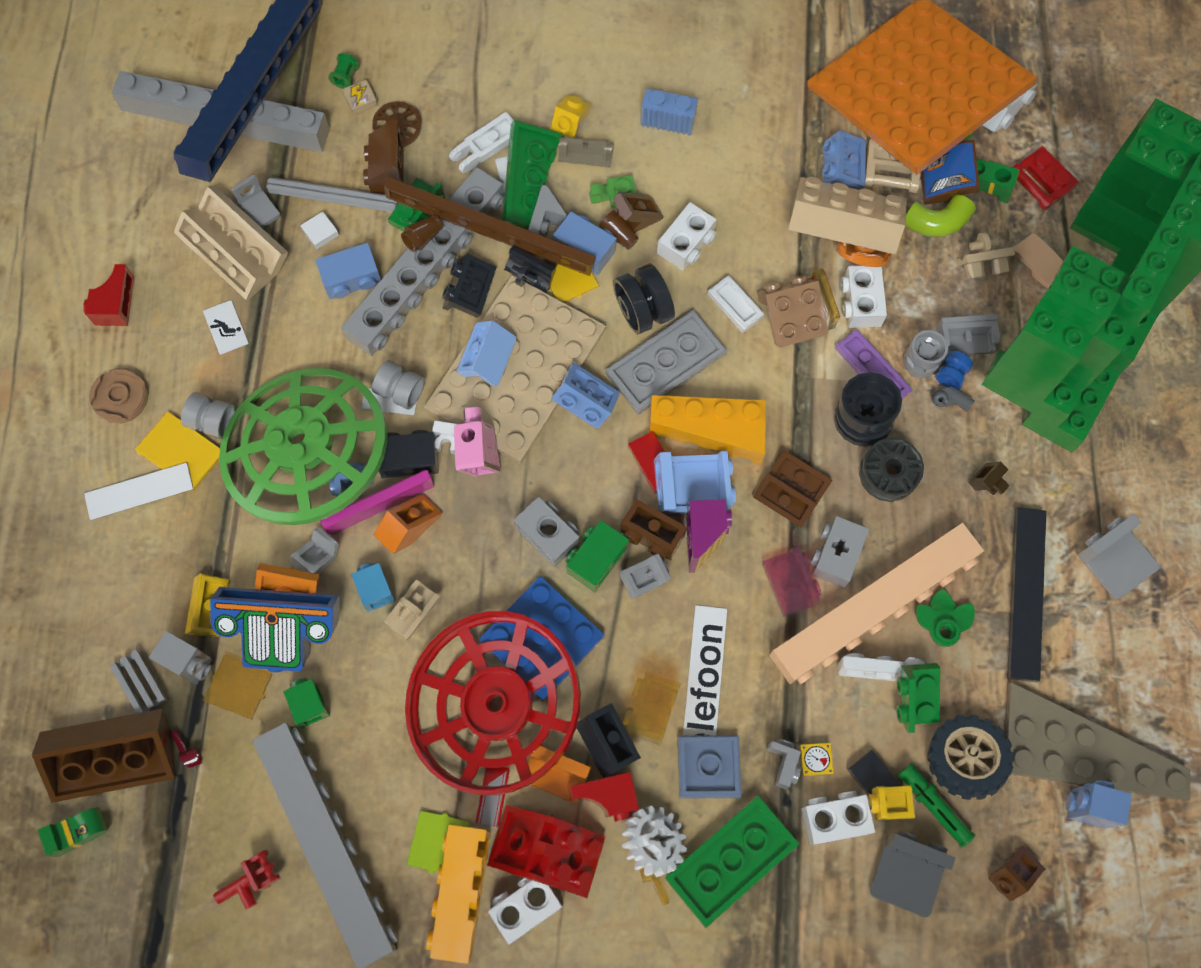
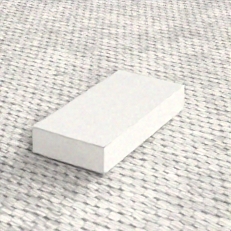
M729 275L708 290L707 295L742 333L764 318L762 310Z

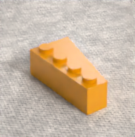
M652 395L649 433L653 431L656 436L681 443L688 442L709 451L710 449L719 452L727 451L730 457L751 460V463L761 465L765 457L766 400Z
M448 825V831L445 833L442 852H445L443 865H440L437 877V884H440L439 896L434 898L432 917H436L434 931L429 930L426 950L431 951L430 958L471 963L491 833L487 830Z

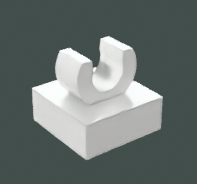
M434 421L432 432H434L436 439L435 448L437 452L441 451L443 443L449 442L451 443L450 452L455 454L454 426L458 424Z

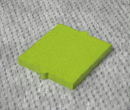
M420 811L407 865L426 869L430 874L438 872L440 865H443L445 852H442L445 833L448 831V825L469 827L470 822L448 817L447 813L438 815Z

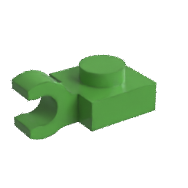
M633 175L606 179V186L603 184L590 185L591 192L589 196L592 204L610 201L611 207H617L613 198L619 192L637 194Z

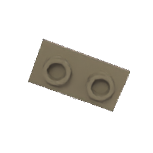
M566 135L559 140L558 162L611 167L614 143H609L608 140L603 142L569 138Z

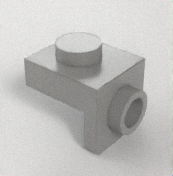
M317 527L313 530L311 540L291 555L290 563L299 571L320 574L336 560L339 543L331 534L325 533L321 528Z
M658 553L619 573L631 599L656 589L671 580L668 565L661 559Z
M777 739V742L771 741L766 750L783 756L774 785L787 789L791 783L796 785L801 767L797 766L801 751L794 749L795 745L782 739Z

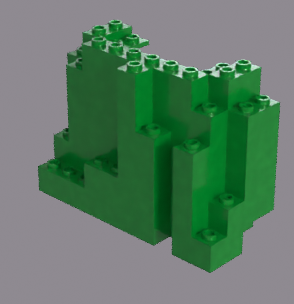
M1157 98L1154 99L1104 170L1092 193L1082 205L1069 229L1115 252L1117 255L1114 261L1109 265L1072 246L1056 273L1051 286L1037 303L1024 328L1005 352L1002 350L998 351L981 384L1029 411L1022 425L1071 453L1086 439L1120 374L1136 358L1158 315L1201 272V121Z

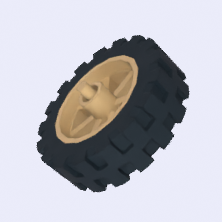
M958 715L954 720L948 719L943 722V725L936 730L927 754V760L930 762L929 769L931 774L936 776L938 785L946 787L951 795H961L962 799L971 800L972 797L982 800L987 795L992 796L1005 785L1013 770L1012 763L1014 762V752H1011V741L1009 738H1005V732L1000 727L996 728L992 725L993 722L986 718L985 720L979 719L977 715H970V717ZM964 738H969L976 741L974 744L968 745ZM958 740L963 751L949 746L952 742ZM979 744H983L988 751L981 752L978 747ZM949 755H953L961 759L953 765L949 760ZM992 758V768H989L979 759ZM977 766L985 775L974 776V767ZM960 767L968 769V775L963 774L958 769Z

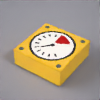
M831 743L799 745L802 776L834 774Z

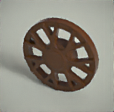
M399 101L387 103L380 107L373 117V131L381 127L377 126L378 120H383L387 123L391 119H397L401 135L403 134L404 147L412 144L421 133L422 122L420 115L408 103ZM398 108H404V113H397ZM390 109L393 114L388 117L384 112ZM413 114L415 115V120H406V117L411 116ZM408 127L416 129L413 135L406 132Z

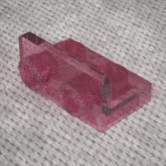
M799 546L793 547L790 552L762 562L783 617L814 607L820 601L821 589L816 579L812 580L808 570L810 569L809 559L805 552L801 553Z

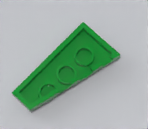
M513 121L510 126L502 221L525 230L529 228L541 187L546 185L549 176L548 172L551 164L554 162L559 140L563 136L562 133Z

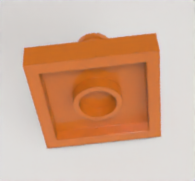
M259 563L256 571L255 589L317 594L320 574L299 571L297 568L294 570L293 567L284 568Z

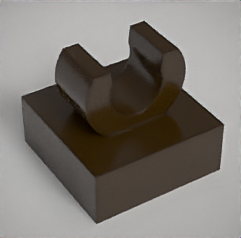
M1002 461L986 463L968 483L975 491L987 490L992 495H995L998 491L1000 494H1003L1008 489L1009 484L1002 477L1009 469Z

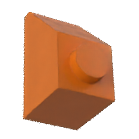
M421 494L388 510L373 535L392 554H395L413 544L442 515V512Z

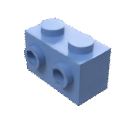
M1095 780L1094 784L1084 783V786L1073 788L1072 792L1067 796L1066 809L1069 810L1067 819L1103 829L1126 826L1132 794L1116 790L1115 784L1107 781Z

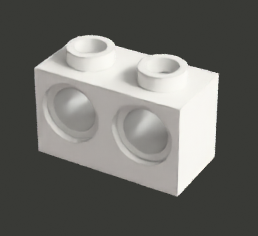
M689 202L658 241L657 254L684 271L689 264L693 265L698 260L701 254L700 249L704 244L709 245L715 238L717 219ZM697 226L702 230H693L691 227ZM676 246H684L686 249H685V250H678V249L675 248V247H676Z
M848 266L845 276L841 277L840 290L841 293H845L846 302L843 303V317L848 318V327H881L887 317L882 267ZM856 282H862L866 287H861ZM863 306L867 308L869 312H863L858 307Z
M856 791L838 794L839 800L827 802L826 797L808 800L809 806L803 807L801 810L809 846L875 833L867 795L857 797ZM848 806L855 807L859 813V819L856 823L849 822L845 816V810ZM817 812H824L828 816L829 825L826 829H821L816 825L815 815Z
M524 878L517 883L520 889L509 896L506 891L491 901L493 908L488 913L508 945L562 908L561 903L550 886ZM537 887L542 888L546 893V901L539 907L532 906L528 900L529 892ZM508 906H514L519 911L520 917L515 925H507L502 919L503 910Z

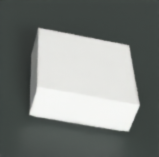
M324 212L319 213L300 225L302 231L316 250L339 236L338 231Z

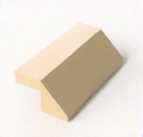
M215 185L207 186L198 208L182 210L174 229V233L245 300L252 298L278 275L288 254L278 242Z

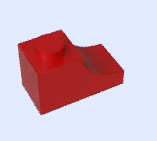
M114 264L113 271L107 281L95 289H89L88 298L83 303V310L95 326H128L134 275L126 264Z
M630 772L567 788L570 800L590 801L604 811L605 818L613 816L614 822L632 818L631 811L639 810Z

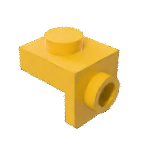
M567 94L555 107L551 130L562 133L564 136L567 135L569 138H574L577 135L579 123L589 114L591 104L583 101L578 96Z
M878 786L872 789V794H869V808L871 813H875V820L915 818L911 786Z

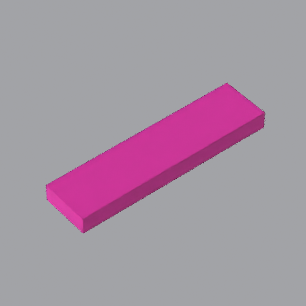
M424 470L359 500L342 511L320 521L325 531L334 535L434 488L428 471Z

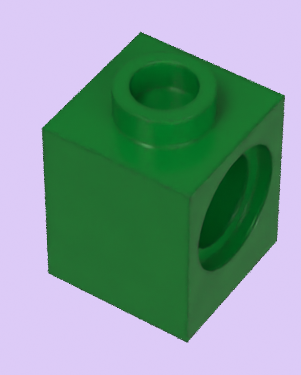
M298 679L290 684L289 689L283 691L295 724L300 728H305L330 716L319 686L313 679Z

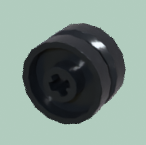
M649 263L636 269L635 278L626 273L613 279L614 293L628 325L637 335L652 329L653 320L660 325L675 318L671 294L663 277L653 264Z

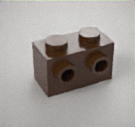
M638 499L634 501L621 523V533L629 539L630 543L634 545L640 543L649 548L650 554L655 555L658 553L662 560L667 558L670 561L687 531L686 526Z

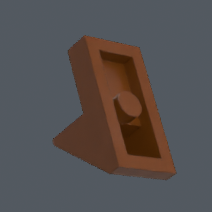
M619 192L613 198L618 208L617 213L628 222L634 232H638L664 218L652 196Z

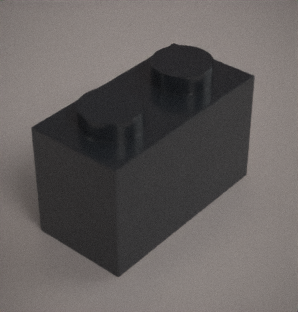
M416 430L412 434L400 435L395 432L387 433L386 452L378 471L381 478L413 476L424 470H427L429 474H438V457L435 448L436 439L434 432Z
M612 703L578 721L576 728L603 779L641 758Z

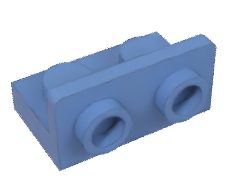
M839 130L827 139L823 145V182L830 184L842 183L849 188L860 190L865 187L866 140Z
M573 362L568 368L560 387L553 394L552 400L598 429L612 414L620 392Z

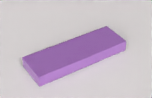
M857 329L836 345V351L858 374L873 372L886 376L899 388L902 399L913 390Z

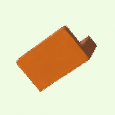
M540 746L530 755L528 765L531 774L539 770L550 760L555 752ZM562 755L558 763L549 772L531 785L576 804L578 800H570L567 788L586 783L591 767Z

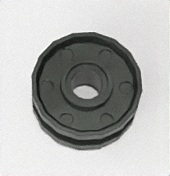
M887 438L879 440L869 448L860 463L859 477L862 486L869 495L880 501L895 502L903 500L918 486L923 477L924 463L921 454L912 444L903 439ZM885 466H893L897 470V475L889 474Z

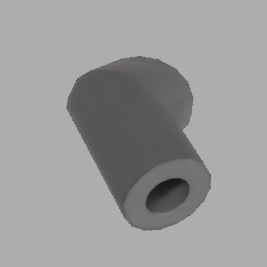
M955 387L939 389L932 396L933 403L938 407L956 404L966 412L975 402L974 399Z

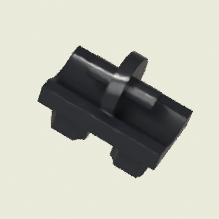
M513 245L509 250V259L504 270L517 276L516 285L522 287L527 282L547 292L551 287L557 264L546 259L542 261L535 257V255Z

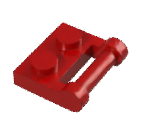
M1043 145L1012 167L1020 170L1017 180L1039 202V206L1043 211L1049 209L1079 184V181ZM1025 171H1027V172L1049 193V195H1047V194L1025 173Z

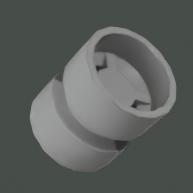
M924 330L919 332L904 354V368L914 377H930L936 372L948 353L947 340L937 331Z
M387 360L379 368L374 378L372 392L387 399L393 397V403L410 410L416 404L423 391L425 378L409 370L404 373V369L400 365Z
M193 392L183 406L181 424L183 427L195 431H202L204 429L205 434L222 439L224 431L232 415L235 413V406L221 400L213 401L209 396Z

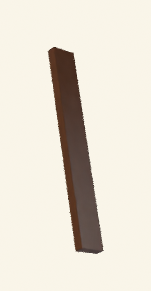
M388 177L384 184L387 199L431 216L436 215L439 219L509 246L515 245L530 254L590 276L596 256Z

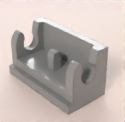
M997 314L941 318L935 328V331L942 334L947 340L948 352L958 351L966 355L993 354L996 351L995 343L1000 341Z

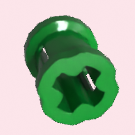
M339 53L336 58L337 65L334 71L330 72L328 79L336 87L344 89L352 85L351 78L354 71L358 70L359 62L352 55Z

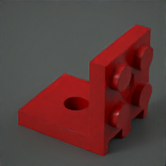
M506 805L487 866L588 898L606 837L555 817ZM523 837L522 845L519 848V841ZM574 852L573 863L569 865V857Z

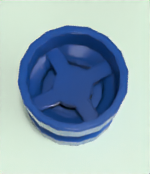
M949 351L944 359L945 365L940 367L935 377L940 384L947 388L955 387L960 389L965 381L964 375L970 372L973 361L962 352Z

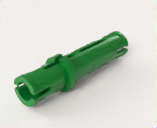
M913 763L908 764L897 774L907 786L912 787V792L916 795L914 799L918 803L922 802L959 844L960 848H963L975 838V834L971 832L935 791L937 787L933 783L929 784L914 767Z

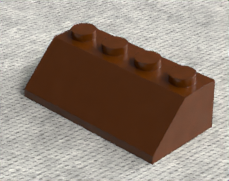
M163 709L42 731L39 733L32 752V758L51 803L175 779L171 730Z

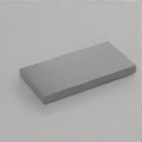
M692 310L605 369V374L639 415L650 407L652 395L667 396L726 355L727 350L697 313Z

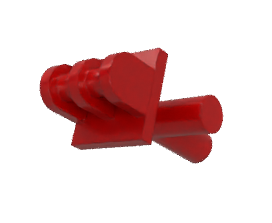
M264 850L240 863L245 874L213 894L218 904L223 903L237 893L246 910L258 904L249 886L251 885L254 891L269 888L273 883L281 879L280 874H275L273 867H275L274 862H269L267 858L269 855L268 850Z

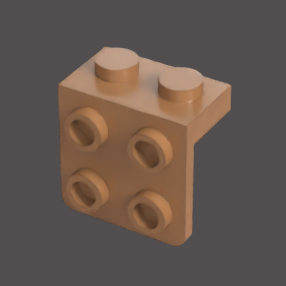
M800 275L791 278V283L781 285V282L770 283L764 286L765 290L757 292L759 302L767 305L776 346L785 347L821 337L828 333L818 280L807 278V275Z

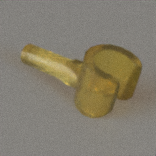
M641 868L642 882L652 881L662 905L670 903L661 885L660 877H656L655 874L645 876L644 868Z

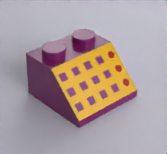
M695 500L689 502L686 514L689 573H695L722 544L725 534H729V527L732 526L731 509H726V500Z

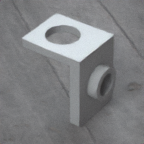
M254 174L231 188L240 207L261 228L281 217L278 210L262 191ZM253 185L249 192L241 194L245 187Z

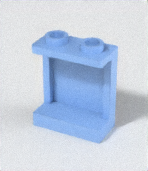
M720 451L716 455L671 456V452H661L654 459L659 512L665 515L687 514L689 502L695 500H726V509H731L733 504H735L736 491L734 487H731L730 476L733 474L732 459H728L727 451Z

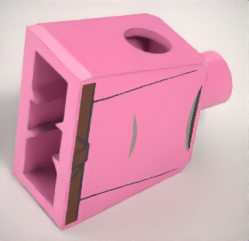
M480 407L464 409L465 423L454 426L456 470L471 476L500 473L494 427L482 421Z

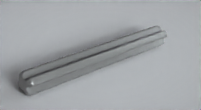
M276 177L268 178L267 182L268 192L389 212H393L398 205V202L387 199L385 194Z

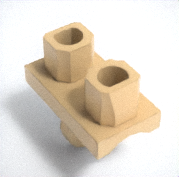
M986 232L979 233L977 242L969 244L971 251L978 250L979 253L957 258L958 266H964L967 279L985 276L983 262L990 261L992 275L1010 272L1009 257L1015 255L1014 247L991 251V247L998 246V239H990Z
M415 580L385 619L384 624L409 641L439 601L440 596L418 580Z

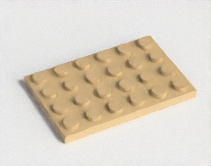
M511 275L481 320V322L495 321L516 336L515 344L499 385L492 386L479 376L463 377L456 372L468 344L467 342L424 406L425 412L443 422L464 424V409L480 407L482 421L494 427L498 452L521 465L559 405L552 400V396L560 387L568 368L573 362L580 367L584 366L605 333L606 325L528 283H525L522 287L516 285V277Z

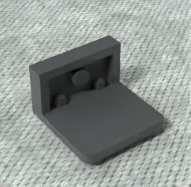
M899 831V834L887 835L870 888L871 896L918 916L929 917L944 870H952L956 857L948 855V849L931 842H929L928 846L917 842V836L904 831Z

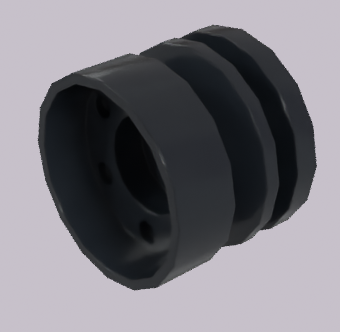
M867 372L851 378L842 390L834 416L836 429L843 439L853 445L863 447L872 446L879 440L886 439L901 411L902 397L899 388L891 379L878 373Z

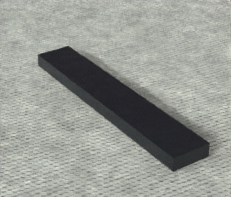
M1017 507L1014 516L1007 679L1034 683L1040 682L1047 512L1045 510Z

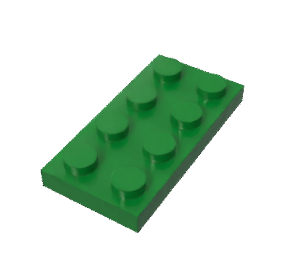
M756 796L664 879L704 928H707L791 853L799 843L762 799Z

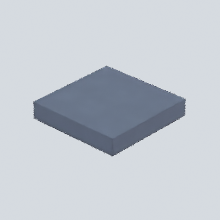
M739 735L677 737L679 799L741 798Z

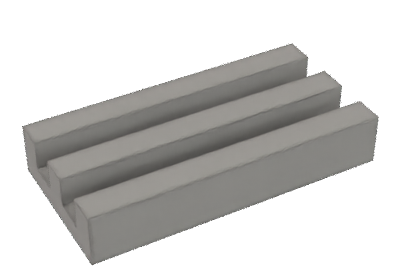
M135 649L128 657H122L120 662H114L109 665L136 713L151 711L167 701L139 650ZM136 661L157 697L156 700L152 701L133 668L132 662ZM124 667L146 704L145 707L141 705L122 671Z

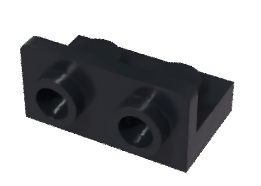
M468 253L460 260H456L450 271V275L453 276L451 284H447L442 294V299L445 300L442 309L448 311L454 307L478 318L482 313L497 267Z

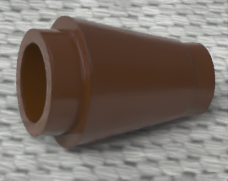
M615 210L606 215L599 224L602 229L609 230L617 238L616 242L627 250L631 249L639 240L628 222L621 218Z
M432 215L405 227L404 232L401 233L402 241L410 251H421L443 229V224L436 215Z

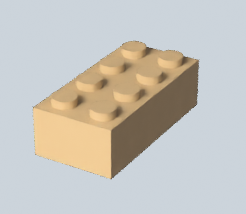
M800 177L788 230L896 255L905 228L906 201L895 195L883 196L875 194V192L869 189L857 190L849 188L842 183L830 184L822 182L816 177Z

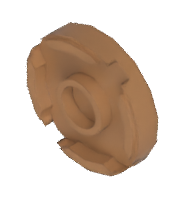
M115 368L109 370V373L102 374L96 378L90 389L89 400L93 410L101 419L110 423L122 424L132 421L142 413L147 405L149 393L146 384L137 373L129 369Z

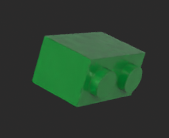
M600 520L596 527L591 525L582 538L585 542L579 550L574 548L565 561L568 564L566 566L567 574L594 593L629 547V539L602 520Z

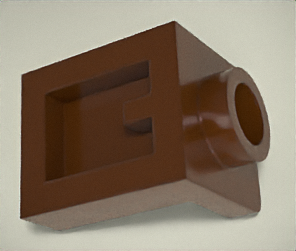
M1022 845L1015 849L1001 868L989 876V880L1009 901H1013L1030 890L1044 872L1045 867Z

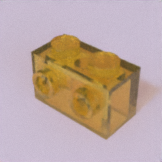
M648 672L645 673L644 679L638 678L632 693L633 696L637 697L634 708H627L623 724L628 726V734L661 745L680 683Z

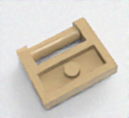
M870 139L866 158L865 186L880 185L908 189V192L917 193L920 173L918 175L913 173L874 140ZM875 169L910 174V179L874 173Z

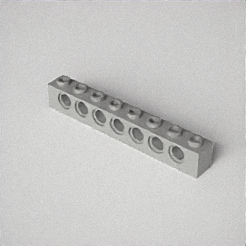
M476 167L449 200L490 215L494 209H499L504 202L503 184ZM475 201H480V202H481L480 204H477V205L471 204V203H473V202H475ZM440 219L443 229L421 251L416 250L412 252L407 249L344 323L341 329L345 338L370 356H373L377 350L383 349L388 341V336L394 329L398 330L402 326L405 316L411 309L414 310L418 307L423 294L436 285L439 275L444 269L452 266L457 253L470 244L472 235L475 232ZM442 240L449 241L446 244H439V242ZM425 260H432L430 264H422ZM408 280H416L411 285L404 284ZM391 300H399L395 305H388V302ZM375 320H381V321H382V322H381L379 325H377V326H371V325H370V324H371L373 321H375Z

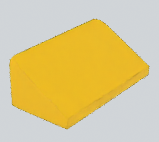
M205 574L195 576L185 634L220 637L212 629L210 598L219 587H228L229 579Z

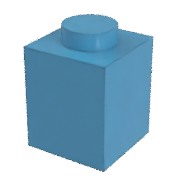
M374 563L364 564L357 568V572L351 574L362 604L367 612L395 602L385 573L379 563L375 565Z

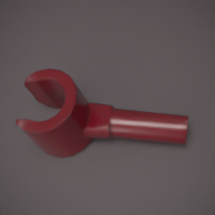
M173 730L170 734L179 748V760L188 768L202 764L198 748L195 747L188 750L178 730Z

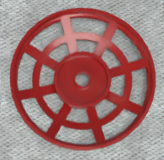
M487 611L472 614L456 621L441 631L428 644L411 673L405 701L406 727L411 744L418 758L429 772L443 783L457 790L476 795L496 796L525 788L542 778L558 763L573 738L581 706L579 676L574 661L565 645L552 631L538 621L522 614L508 611ZM494 622L516 624L512 642L490 641L478 645L470 631L471 628ZM527 628L538 632L549 640L563 659L548 668L539 655L524 646ZM459 635L467 651L451 665L443 679L428 674L427 671L438 653L452 639ZM496 650L509 651L505 667H488L483 654ZM521 655L533 662L541 673L527 682L516 673ZM472 660L477 673L468 681L466 686L453 683L460 670ZM566 671L569 672L573 689V710L570 722L555 717L557 712V691L554 680ZM422 685L439 690L436 704L439 727L422 734L418 713ZM545 685L548 691L547 714L532 710V693ZM448 694L461 698L460 711L462 717L448 722L447 719ZM495 696H501L503 705L499 711L493 712L490 708V702ZM527 722L542 726L536 738L523 749L518 733L525 727ZM468 728L472 733L479 736L473 753L462 747L453 734ZM550 730L566 734L552 758L539 770L531 774L527 757L532 755L542 745ZM444 739L455 754L467 761L468 764L461 778L458 779L442 768L431 755L427 745ZM491 741H507L511 756L499 759L484 758ZM515 764L520 779L515 783L502 786H479L472 784L480 767L502 768Z

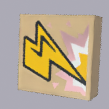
M367 80L342 89L353 115L377 106L376 98Z

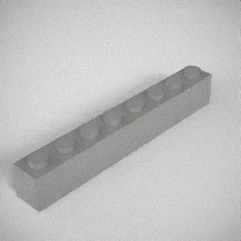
M120 71L111 93L122 111L193 125L199 116L201 108L205 107L210 100L213 90ZM263 100L240 136L323 152L330 129L323 112Z
M285 722L253 739L252 742L356 967L366 968L397 950L395 943L399 941L393 926L391 924L386 925L381 916V913L385 912L379 897L377 894L371 895L367 886L371 883L370 877L364 866L358 867L354 856L357 855V850L350 837L345 839L340 829L344 826L339 812L336 809L332 811L327 800L331 798L325 783L323 781L319 783L314 772L318 771L314 759L310 754L306 756L301 745L305 741L298 727L293 728Z

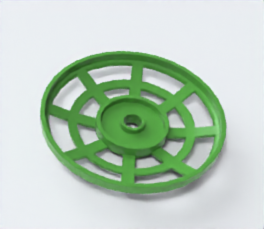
M309 368L280 375L252 392L232 415L224 431L220 445L219 464L226 489L233 499L249 514L266 522L278 525H301L328 518L353 503L369 487L377 475L384 460L387 447L385 415L378 400L368 387L344 372L325 368ZM310 376H330L344 380L333 390L319 386H301L302 378ZM290 381L289 389L272 396L260 407L254 405L268 391ZM353 387L357 388L367 399L373 411L374 420L356 421V416L351 406L342 396ZM309 393L325 396L315 407L301 406V394ZM289 397V408L277 416L266 411L278 401ZM336 403L343 410L347 422L331 424L324 413ZM244 413L250 415L251 418L248 420L243 431L241 446L228 452L231 436ZM258 420L268 425L263 439L249 443L252 430ZM375 431V441L367 465L360 473L348 464L356 446L358 432ZM348 433L345 447L338 457L330 451L334 435ZM305 434L302 442L292 444L295 436ZM264 450L270 461L262 473L259 474L253 467L250 455ZM240 458L245 471L255 482L247 498L235 487L227 468V464ZM322 461L331 466L320 476L307 481V470L316 467ZM279 468L283 471L294 473L295 484H278L270 480ZM339 473L353 482L334 499L311 508L309 491L325 485ZM265 489L277 494H297L299 511L278 512L261 508L256 504Z

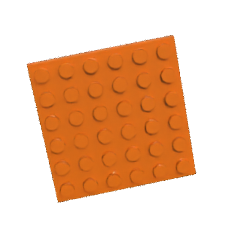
M916 0L808 80V88L913 173L918 175L1036 85L1037 77L931 0Z

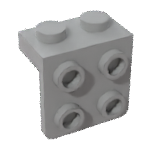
M1135 514L1126 520L1122 516L1118 517L1106 526L1110 530L1104 536L1100 532L1096 533L1084 542L1088 547L1078 554L1079 558L1114 599H1120L1159 569L1157 561L1131 532V530L1142 523Z

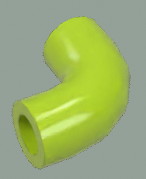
M955 195L948 205L941 210L929 209L916 201L906 214L905 227L927 237H945L959 231L971 219L976 211V207L969 198L963 195Z

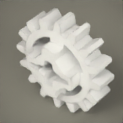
M649 806L634 812L633 817L625 822L629 828L622 831V835L628 838V842L622 844V848L630 850L626 857L627 860L635 859L634 869L644 868L645 876L655 874L656 877H660L675 871L676 865L683 862V858L679 854L687 850L685 846L681 845V840H684L686 835L679 834L678 829L682 826L681 823L674 824L672 822L674 814L664 815L663 807L654 810L653 806Z

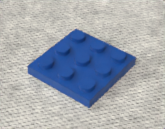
M541 576L507 610L508 612L522 614L534 619L552 631L565 645L574 661L575 667L605 637L597 627ZM495 622L479 638V641L481 643L490 641L512 642L516 624ZM527 628L524 646L539 655L548 668L563 659L549 640L538 632ZM491 651L504 665L506 664L509 651ZM521 655L516 673L527 682L541 673L533 662ZM568 671L554 680L556 688L569 675ZM546 685L534 692L543 702L548 698Z

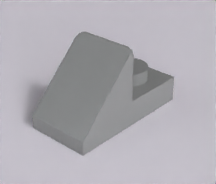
M542 185L528 229V231L547 237L550 225L559 227L567 217L548 186Z

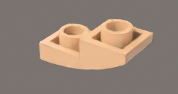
M1032 233L1014 247V256L1031 269L1032 277L1049 289L1063 260L1041 238Z

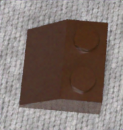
M391 119L370 133L368 145H364L365 162H368V169L363 170L364 185H369L370 192L385 194L384 184L388 177L404 183V145L397 119Z

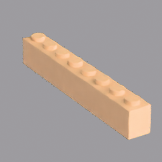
M961 523L774 649L769 656L790 685L795 681H798L801 685L815 675L812 671L820 664L824 668L828 667L839 659L836 653L844 648L848 652L853 650L863 642L860 638L867 632H870L873 636L887 625L884 622L892 615L895 619H898L910 610L907 606L914 600H917L920 604L934 594L931 591L933 587L940 584L943 588L957 578L954 574L961 568L965 572L973 568L980 562L977 557L984 550L967 527Z

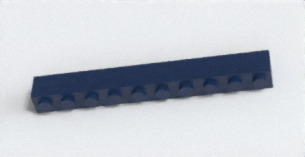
M275 0L269 6L267 14L263 20L259 21L252 37L247 39L246 46L236 56L230 70L225 72L222 82L217 89L213 90L210 100L205 107L201 108L198 118L188 128L182 142L176 146L174 160L177 163L179 174L211 183L322 7L321 0Z

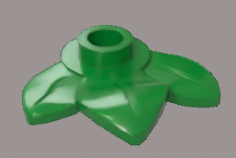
M944 589L939 590L932 597L930 606L922 604L916 606L918 623L930 632L932 640L941 647H951L956 644L960 639L961 632L971 628L974 622V605L969 603L956 607L954 601ZM941 628H945L948 630V638H945L940 634Z

